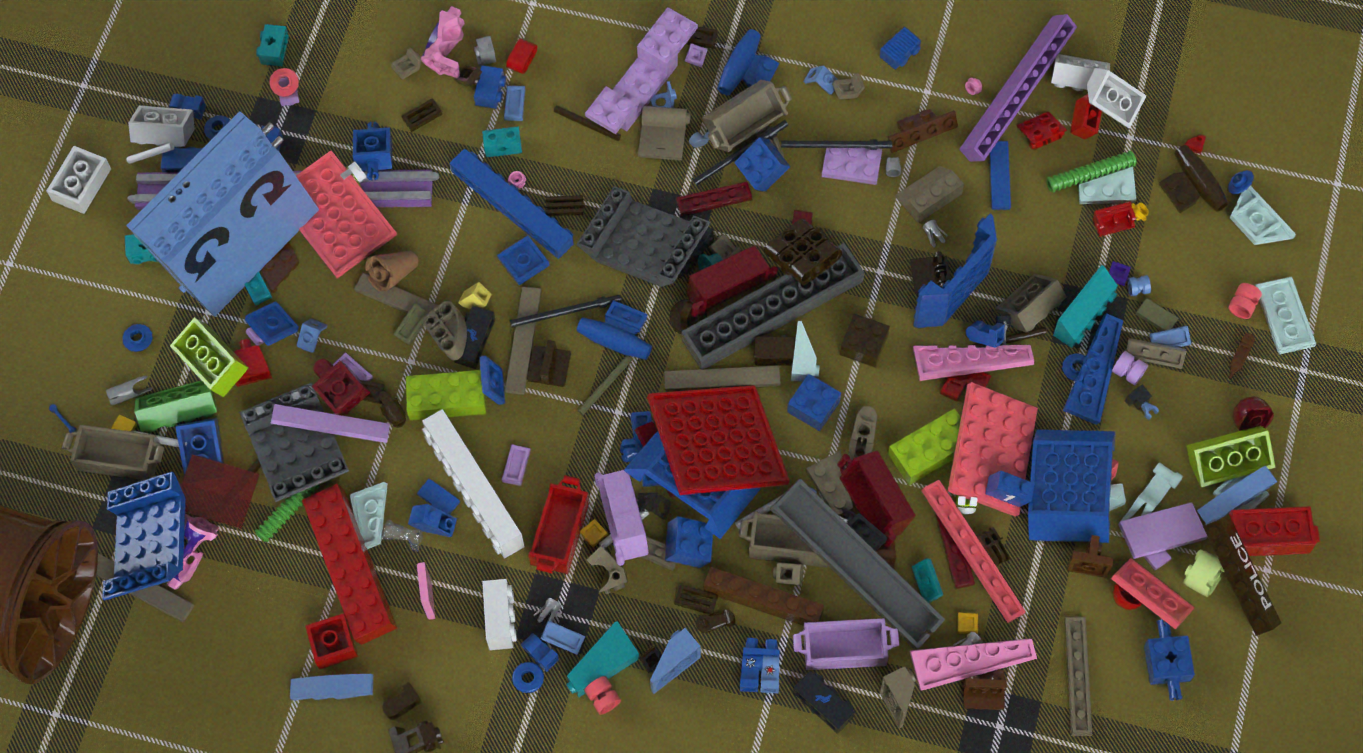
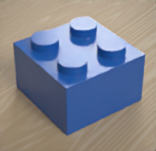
M761 137L734 162L753 188L764 192L791 167L772 142Z
M808 374L789 401L787 412L816 430L821 431L840 403L841 392Z
M679 516L668 522L665 560L697 568L710 563L713 534L704 528L707 523Z

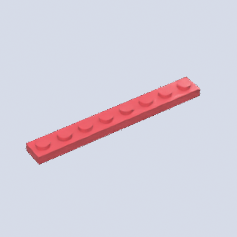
M940 480L924 487L921 490L1007 623L1024 615L1026 611Z

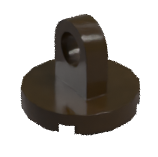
M689 299L677 302L671 308L669 314L671 326L679 334H682L681 331L707 318L706 310L704 316L700 317L698 315L693 317L691 315L694 302Z

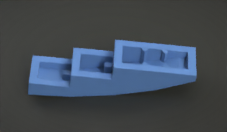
M1264 466L1198 509L1197 512L1207 524L1211 520L1230 513L1231 510H1237L1242 505L1248 504L1278 481L1267 466Z
M343 674L291 679L290 699L294 701L310 698L314 700L335 698L338 700L373 695V674Z

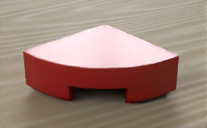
M1197 135V137L1188 139L1184 145H1187L1194 153L1201 154L1206 136Z

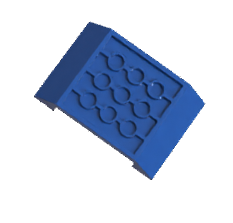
M989 214L986 218L983 217L978 222V230L975 233L976 238L973 242L974 247L971 250L972 253L966 259V264L963 267L960 266L955 271V277L951 281L947 280L942 288L933 281H930L919 289V296L916 300L917 306L915 307L916 313L913 316V326L915 328L943 326L989 274L997 241L992 214Z
M1036 431L1033 440L1030 480L1035 485L1032 501L1029 503L1028 508L1029 540L1089 542L1091 536L1095 535L1100 536L1099 543H1109V510L1113 451H1115V431Z
M658 431L624 469L626 473L639 482L647 475L709 520L704 528L719 539L724 536L761 489L749 488L679 495Z
M173 472L108 492L107 510L117 515L114 578L103 581V600L168 582L183 570L186 498Z

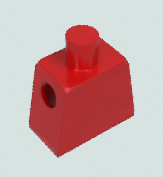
M250 339L241 340L239 342L241 349L233 352L243 361L248 369L235 383L236 386L239 387L271 379L272 374L259 345L252 346Z

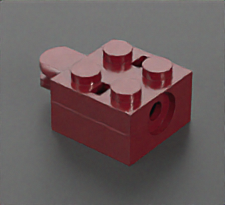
M319 359L314 364L313 370L320 379L312 387L336 415H347L371 393L354 372L341 360L334 366L326 359Z

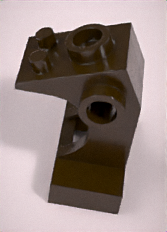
M423 721L418 723L417 727L407 732L405 728L396 726L388 730L395 753H417L422 750L424 752H431L436 748L441 749L440 744L444 742L440 729L438 727L435 728L432 722ZM418 735L420 743L411 747L409 740Z

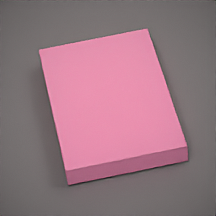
M425 562L418 563L417 571L421 603L427 619H436L432 582Z

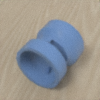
M1148 275L1137 279L1135 277L1127 279L1130 296H1136L1138 293L1149 294L1151 292Z

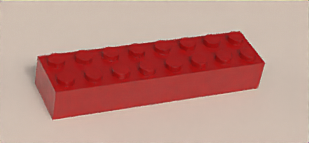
M335 484L303 499V505L353 639L363 645L397 629L345 490L340 485Z

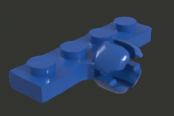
M650 411L631 413L630 418L634 437L622 440L620 452L623 453L621 457L624 462H631L642 450L643 446L634 430L639 426L652 422ZM647 475L642 479L643 487L660 485Z

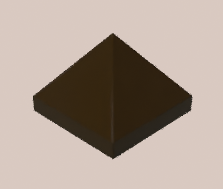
M653 645L639 657V660L649 673L658 665L661 655Z

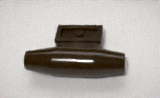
M1187 145L1178 148L1174 154L1183 172L1173 173L1159 182V185L1178 212L1182 213L1195 205L1199 197L1204 199L1216 212L1226 208L1229 204L1219 182L1202 159Z

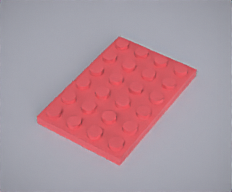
M329 151L296 175L319 208V211L303 227H300L299 231L333 275L339 278L397 236V233L351 175L343 180L340 174L347 169L335 154Z
M972 382L967 384L948 492L965 496L969 500L970 497H978L977 503L1015 517L1018 516L1021 507L986 495V488L989 476L998 471H1004L1024 480L1026 479L1038 408Z

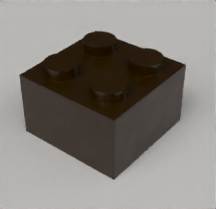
M854 313L841 344L840 355L876 368L888 338L890 326Z

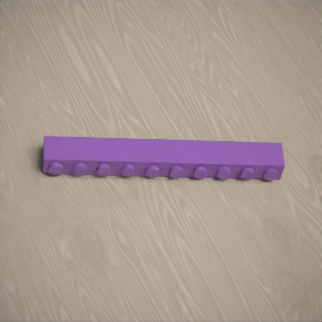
M1067 14L1052 16L959 150L970 162L984 161L1076 30V24Z

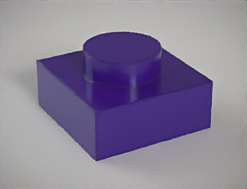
M1113 261L1109 274L1116 284L1125 286L1131 267Z

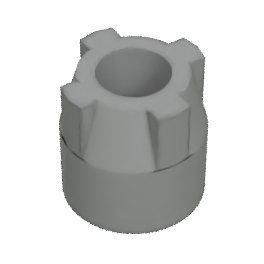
M898 157L887 158V176L897 177L901 174V165Z

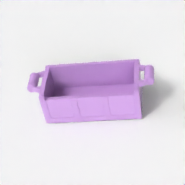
M624 470L605 475L596 473L595 482L596 486L599 487L616 552L617 564L621 566L625 563V560L648 555L646 533L630 475Z
M885 618L804 623L802 632L793 635L795 652L805 654L806 670L875 667L887 665L888 650L899 646L898 629L885 625ZM886 631H890L891 645H887ZM801 635L804 636L805 650H802Z

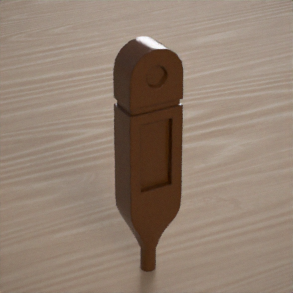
M1250 333L1243 336L1230 363L1231 373L1229 379H1232L1233 375L1241 370L1255 341V337Z

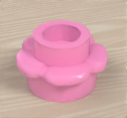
M969 78L965 84L966 91L971 95L979 94L982 91V83L976 78Z
M515 171L510 174L508 178L510 185L513 184L516 188H522L525 185L526 177L521 172Z

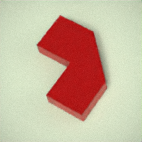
M979 372L948 377L940 394L958 402L967 384L972 382L986 388L991 375Z

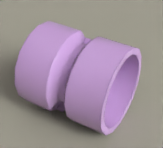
M1124 351L1113 367L1112 372L1120 377L1126 376V380L1136 386L1148 368V364L1141 360L1135 361V356Z

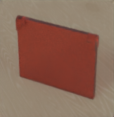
M192 454L181 484V489L186 498L185 513L242 529L260 474Z

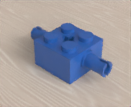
M369 122L367 124L368 129L353 130V160L362 171H367V178L373 181V175L374 180L379 178L378 170L392 169L390 127L379 128L377 122H373V127L372 122Z
M1161 619L1157 621L1160 638L1148 639L1144 645L1150 685L1167 683L1169 700L1174 701V698L1181 700L1182 695L1179 682H1190L1195 675L1188 636L1173 637L1170 625Z

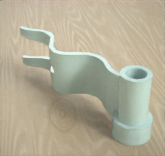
M1159 462L1153 470L1155 476L1138 496L1121 521L1130 519L1144 503L1147 504L1142 515L1152 513L1171 487L1175 489L1184 476L1178 472H1173Z

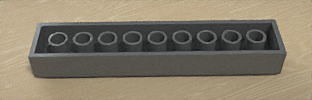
M845 243L837 246L842 250L841 258L808 284L802 285L791 275H784L681 331L682 342L700 370L755 342V337L767 335L862 283L864 271Z

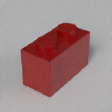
M1088 94L1076 100L1070 131L1071 134L1084 140L1098 133L1102 113L1100 109L1089 103Z

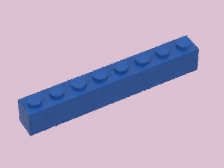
M463 149L449 163L453 174L557 259L574 245L573 234L567 228L563 229L555 218L547 216L546 212L540 206L536 207L528 196L521 195L513 184L509 185L505 182L501 174L494 173L492 168L487 163H482L475 153Z

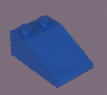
M217 418L178 424L176 426V433L186 484L225 478L221 436Z

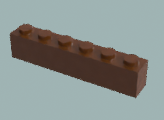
M710 567L704 583V591L717 594L720 598L802 626L807 622H820L824 610V605L713 567Z

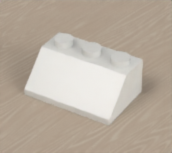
M1058 54L1054 62L1051 83L1060 88L1069 86L1077 91L1088 90L1087 83L1094 69L1099 68L1110 71V63Z
M1095 68L1087 83L1089 103L1125 127L1130 128L1146 95L1111 71Z

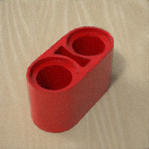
M520 38L508 57L506 67L525 74L536 55L538 46Z

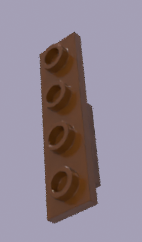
M928 109L898 121L897 126L900 132L887 136L888 141H892L890 152H897L957 128L956 112L953 110L937 117Z

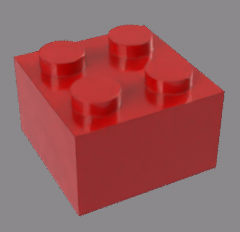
M344 613L305 625L314 661L319 669L358 657L352 633Z

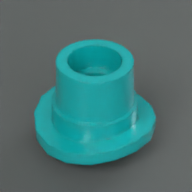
M718 253L710 256L701 254L698 258L699 270L722 261V257Z

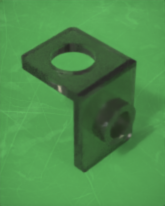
M659 493L638 494L636 501L639 512H653L661 519L667 518L671 506L669 500ZM661 501L665 506L662 513L659 511V503Z

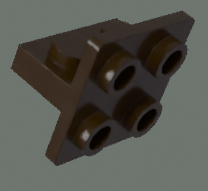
M547 340L546 346H534L527 381L564 387L571 351L556 349L555 341Z

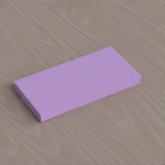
M1192 502L1120 521L1118 524L1133 559L1206 540L1208 537Z

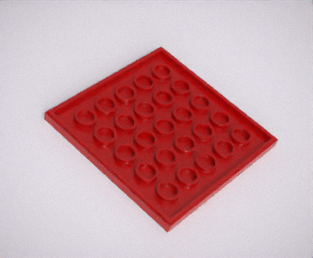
M755 385L648 394L647 399L679 495L789 484L790 480Z

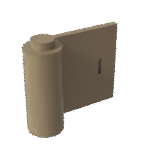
M643 106L638 157L682 161L686 124H690L691 113H687V109Z

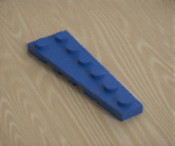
M1105 314L1102 317L1063 409L1064 412L1096 425L1100 423L1123 320L1109 314Z

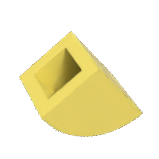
M478 282L463 292L458 303L468 309H471L472 306L484 308L492 294Z

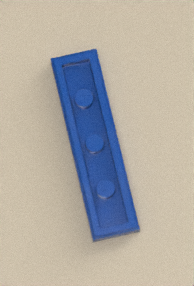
M998 141L989 153L991 209L1010 210L1008 141Z

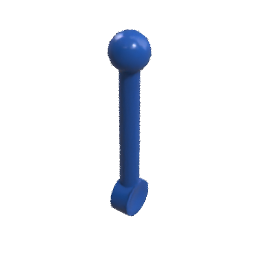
M55 404L50 405L49 410L60 418L69 429V433L76 432V428L72 427L59 413Z

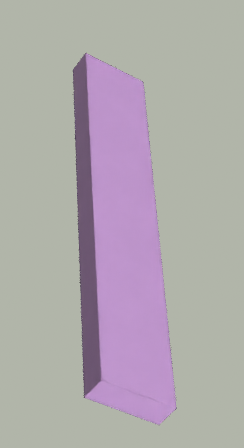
M274 404L271 424L387 443L390 426L389 423Z

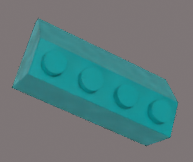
M1103 265L1100 266L1058 319L1053 336L1071 348L1076 343L1080 344L1085 337L1084 332L1087 329L1090 331L1096 323L1095 318L1097 316L1101 317L1107 309L1105 307L1108 302L1112 303L1117 296L1115 292L1118 285Z

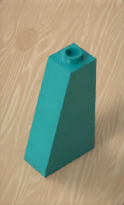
M618 621L613 623L567 675L568 683L566 685L572 694L576 693L578 697L586 694L584 689L594 680L603 676L609 679L639 660V652Z

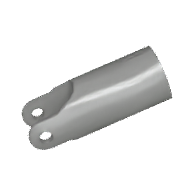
M142 376L107 389L106 393L111 405L113 406L152 390V387L141 391L133 388L137 382L146 379L148 376Z

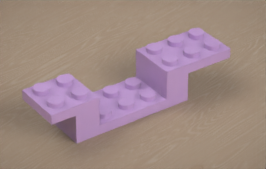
M667 7L638 44V58L613 90L607 86L603 89L585 112V117L614 134L620 128L628 131L642 113L643 106L649 104L652 97L656 95L678 66V53L697 30L698 24Z

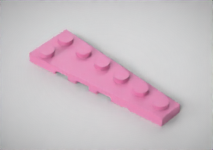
M968 345V348H956V346H949V348L913 346L920 381L1034 365L1031 345H1003L996 348L990 346L976 348L975 345Z
M1030 638L910 651L918 686L921 691L1037 659L1033 641Z

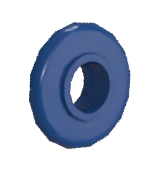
M222 115L210 118L204 126L206 136L212 140L220 131L214 130V127L217 125H223L224 127L230 119Z
M1246 170L1235 174L1228 184V191L1232 194H1239L1247 190L1254 180L1252 171Z
M132 325L123 334V344L130 351H143L152 342V332L145 325ZM142 334V338L140 340H132L134 335Z
M1075 353L1065 358L1062 369L1068 379L1076 380L1079 371L1075 370L1072 365L1075 363L1082 365L1086 357L1085 355Z
M533 662L521 663L513 672V685L523 693L535 692L543 684V670ZM526 673L534 675L533 681L529 683L524 682L522 677Z

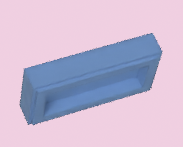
M507 86L505 121H523L525 86Z
M1188 326L1149 334L1152 343L1178 348L1191 345Z
M549 620L540 639L576 655L585 636Z

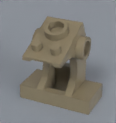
M603 545L587 559L591 565H602L609 572V581L599 592L604 591L605 594L611 593V588L616 591L625 587L624 583L628 582L625 569L617 564L616 559ZM614 572L620 574L619 579L613 577Z

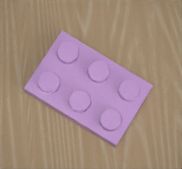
M826 148L822 177L877 185L882 149Z

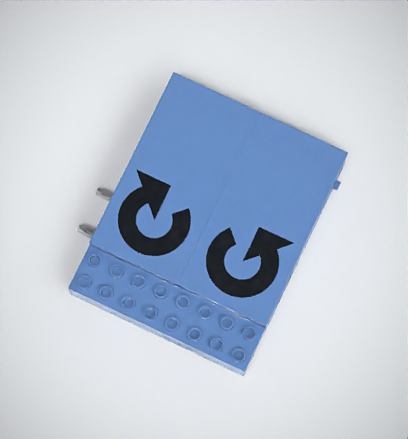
M240 111L126 225L144 247L179 283V289L183 293H189L214 317L245 287L244 284L249 282L299 231V228L303 227L319 211V208L276 149L283 142V139L278 136L270 143L266 137L274 128V125L269 122L261 130Z

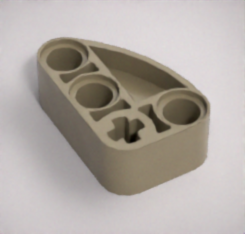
M444 301L424 317L423 324L450 360H458L463 355L466 346V323L458 308L451 301Z

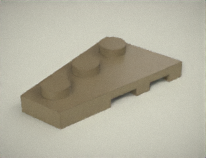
M838 451L806 468V472L826 504L836 514L842 516L844 515L842 509L847 508L852 511L853 505L850 495L840 480L842 474L837 463L842 456L841 452Z

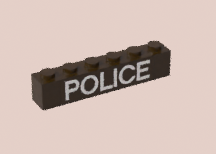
M1229 513L1211 520L1203 528L1255 636L1274 630L1281 624V621Z

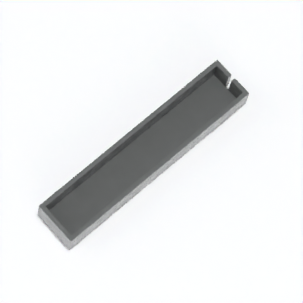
M798 479L770 508L881 618H885V622L893 629H898V634L913 649H918L930 637L928 633H933L945 621L917 591L801 479Z

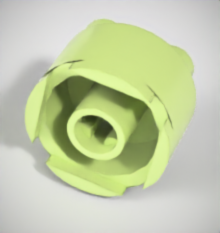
M1200 549L1195 556L1196 561L1194 565L1190 564L1184 574L1186 578L1183 583L1187 587L1208 597V594L1211 595L1220 582V571L1224 572V569L1218 557Z

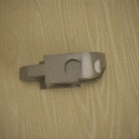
M870 406L863 407L857 413L848 451L851 460L858 457L856 455L857 451H862L864 455L872 452L878 414ZM866 431L868 435L863 436L859 432Z

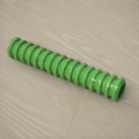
M1132 151L1124 152L1122 155L1118 154L1111 158L1108 157L1106 160L1102 159L1101 162L1096 161L1095 163H1090V165L1086 164L1085 167L1080 166L1079 169L1075 168L1074 171L1071 169L1068 172H1063V174L1059 173L1058 176L1047 177L1048 189L1054 193L1056 190L1060 191L1061 188L1066 189V186L1069 188L1072 185L1076 186L1077 183L1082 184V182L1091 181L1093 178L1103 177L1104 174L1109 175V173L1118 172L1120 169L1124 170L1125 167L1136 166L1135 154Z
M320 484L285 498V502L280 503L281 506L272 512V516H268V520H264V524L259 525V529L255 530V534L262 541L268 543L269 538H273V534L278 532L277 529H281V525H285L286 520H290V516L294 515V511H298V507L303 506L302 500L311 496V493L314 494L315 489L320 488Z

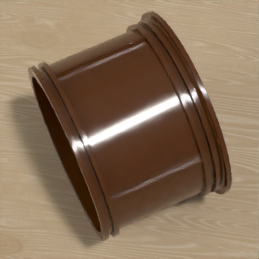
M0 504V666L6 672L14 674L16 679L22 683L36 684L48 677L56 669L72 646L87 613L98 565L96 535L93 528L87 522L81 520L69 522L64 520L51 521Z

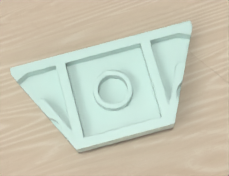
M1251 185L1241 193L1230 219L1254 245L1289 240L1295 237V232Z

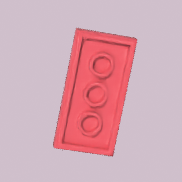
M1132 558L1111 578L1174 629H1177L1194 610V606Z

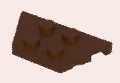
M289 242L261 269L272 293L277 291L280 283L283 280L285 281L290 272L299 265V261Z

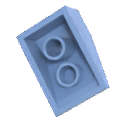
M686 628L682 631L677 630L671 635V639L650 679L651 692L653 694L701 658V647Z

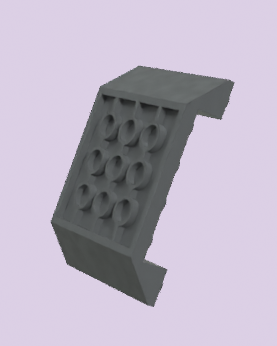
M614 186L581 236L577 246L600 264L662 287L675 282L709 227L710 221L694 215L690 221L633 201L630 192Z
M312 383L239 412L275 502L349 472L333 434L271 424L274 404L324 412L312 387Z

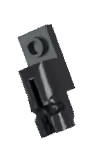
M844 508L842 509V512L845 514L844 518L837 514L874 551L878 550L887 541V536L860 513L856 515L853 511Z

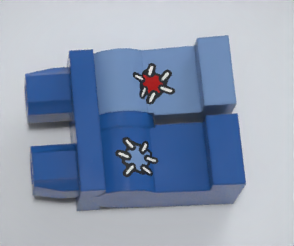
M747 638L746 646L743 647L740 691L758 692L759 671H761L760 692L779 694L780 649H778L776 639H766V649L758 648V639Z

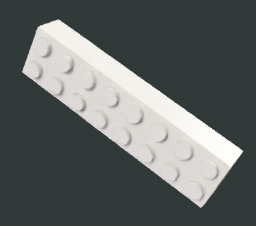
M443 409L422 420L424 425L422 431L425 435V440L429 446L432 445L438 461H442L443 468L447 475L452 477L457 491H461L465 504L468 508L471 507L477 523H481L482 530L487 539H491L492 546L497 555L501 553L505 559L524 548L521 532Z

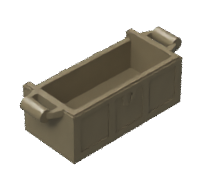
M760 80L702 117L710 133L708 137L713 147L730 152L733 147L765 128L783 115L786 116L788 112L785 107L792 100L787 87L775 88L772 82ZM779 90L785 100V103L782 102L778 94Z
M80 425L77 432L66 433L62 449L72 453L70 461L77 471L140 480L154 477L157 463H161L164 447L156 435ZM73 436H76L74 447L70 449Z
M754 511L752 519L741 520L739 537L750 541L749 558L828 568V565L778 516L759 514L758 511ZM749 523H753L751 537L747 536Z

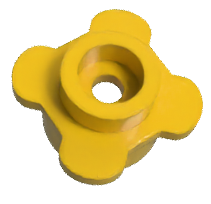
M1132 203L1131 206L1136 220L1142 219L1145 221L1147 219L1146 216L1149 214L1146 205L1143 203L1137 205Z

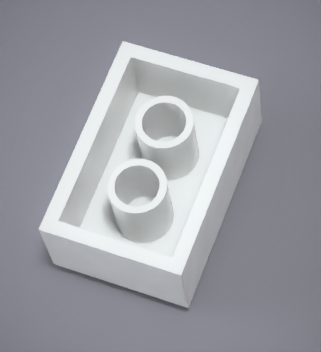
M139 105L128 122L130 142L155 144L157 146L173 143L174 147H185L195 129L193 110Z
M73 146L46 191L53 202L85 214L109 174L111 167L106 158Z
M507 579L482 581L485 631L489 650L514 648L513 642L517 641V635L513 623L515 622V611L513 604H511L514 603L512 585H508Z

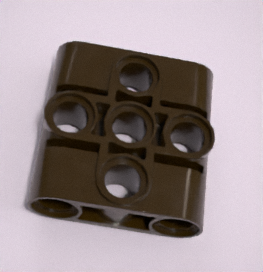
M805 219L795 222L769 241L764 248V253L781 267L784 274L791 275L802 285L808 284L835 264L842 256V250L825 237L824 231L815 229Z

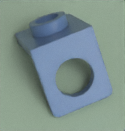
M823 65L811 68L803 82L806 84L816 81L831 95L835 90L832 84L838 79Z
M670 81L667 82L666 93L657 94L652 97V106L660 107L655 102L657 99L663 98L666 100V104L661 107L674 108V100L677 99L675 89L671 88Z
M309 319L302 323L297 347L311 353L315 352L319 334L327 328V324L314 319Z

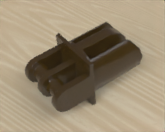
M386 391L380 392L379 398L382 404L380 409L383 416L394 427H402L406 422V414L398 399L392 400Z
M991 527L988 532L983 531L982 535H976L996 567L1002 562L1011 559L1001 542L1003 537L1000 538L995 528Z

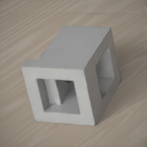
M487 36L476 39L477 46L474 47L478 65L496 62L491 37Z

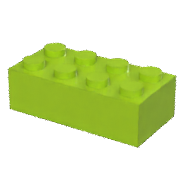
M195 317L170 345L210 390L223 397L248 369L243 361L206 323Z
M481 370L406 376L407 413L410 420L426 419L442 409L447 417L486 414V395L482 393Z
M955 408L889 446L888 456L909 486L954 459L961 417Z

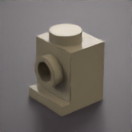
M777 563V567H774L773 578L776 579V583L802 585L804 565ZM788 570L792 572V576L790 578L786 576V572Z

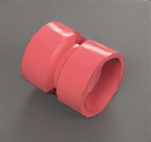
M1241 283L1228 307L1229 311L1239 318H1251L1256 308L1255 306L1262 296V292L1254 285Z
M606 676L594 680L584 689L590 701H594L593 706L599 715L611 711L621 702L616 691L611 690L612 685Z

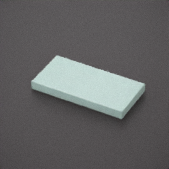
M1288 277L1256 284L1255 286L1262 292L1259 302L1278 355L1315 347L1316 341L1293 278Z

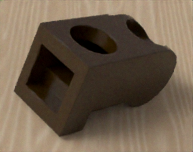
M410 682L402 686L404 692L395 698L387 699L383 703L382 709L388 719L395 720L422 703Z

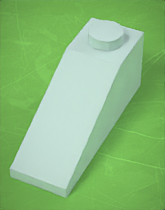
M798 321L791 381L803 382L808 374L819 377L820 365H816L817 358L802 321Z

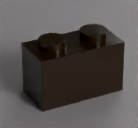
M760 335L755 337V365L793 366L794 337L780 335L778 337Z

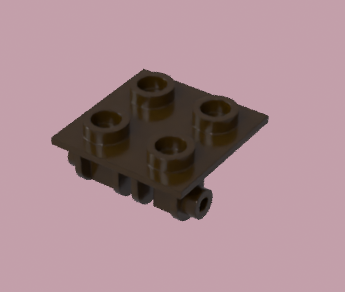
M941 251L935 252L933 257L910 259L915 294L918 293L924 284L927 285L930 281H933L941 288L947 280L951 281L947 255L944 256Z

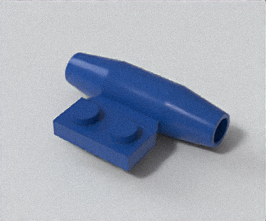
M749 29L735 46L723 69L717 87L720 93L730 95L742 79L747 84V87L760 80L771 81L779 66V62L765 55H755L761 38L760 33L756 30Z
M614 300L605 314V322L582 317L578 323V333L596 344L623 355L647 360L652 350V345L635 336L637 333H640L648 314Z

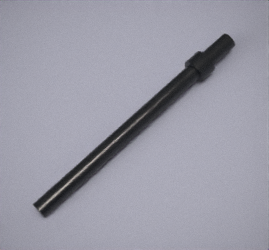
M783 120L774 127L771 126L766 129L765 133L759 137L772 139L777 136L778 132L789 125L786 120ZM759 137L694 178V184L696 186L737 160Z
M870 139V141L781 140V148H870V150H877V148L892 149V141H877V139Z
M620 295L606 298L605 296L598 297L594 301L510 320V325L515 327L597 307L599 309L605 308L613 300L621 302Z

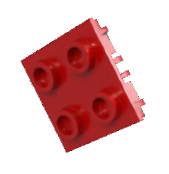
M1049 111L1016 125L1031 141L1029 147L1035 150L1042 147L1043 144L1046 146L1048 142L1052 143L1062 139V136L1065 135L1064 132L1067 131Z

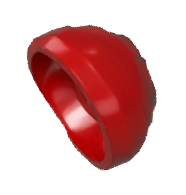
M1117 583L1115 584L1113 597L1119 607L1126 610H1134L1142 605L1139 600Z

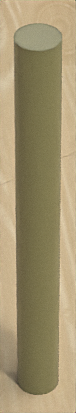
M625 356L577 410L579 414L583 416L629 365L632 361L631 357Z

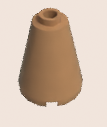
M412 251L369 257L365 265V270L369 271L370 274L368 280L376 290L380 292L388 291L418 266V257Z

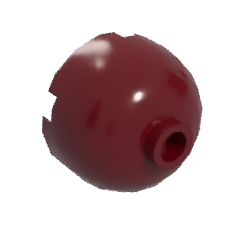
M1259 397L1242 399L1233 411V420L1239 431L1257 426L1266 428L1274 417L1270 405Z

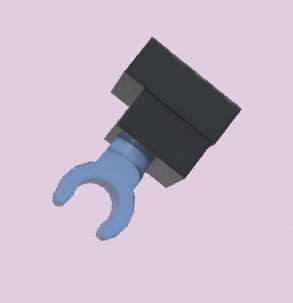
M1143 384L1130 393L1125 400L1129 407L1134 405L1138 410L1142 407L1144 416L1148 420L1152 417L1149 414L1150 410L1155 414L1159 412L1156 406L1148 403L1152 395Z

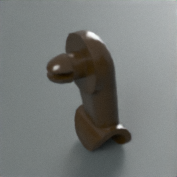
M723 610V613L702 615L696 620V627L702 633H709L726 625L727 627H732L736 623L735 616L730 610Z

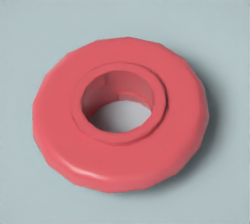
M278 69L270 77V87L278 96H290L298 88V76L291 69ZM283 77L289 79V84L286 87L279 85V80Z

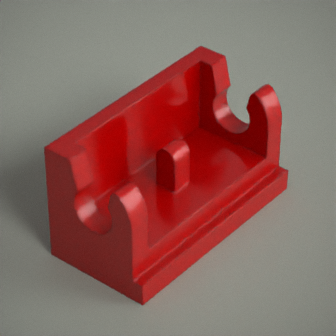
M1131 202L1094 212L1092 220L1099 237L1135 228L1134 220H1136V216Z

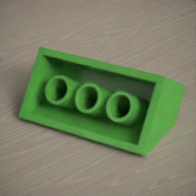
M201 380L135 398L134 412L141 432H153L163 426L172 427L178 422H191L201 416L210 417L217 412V404L214 392Z

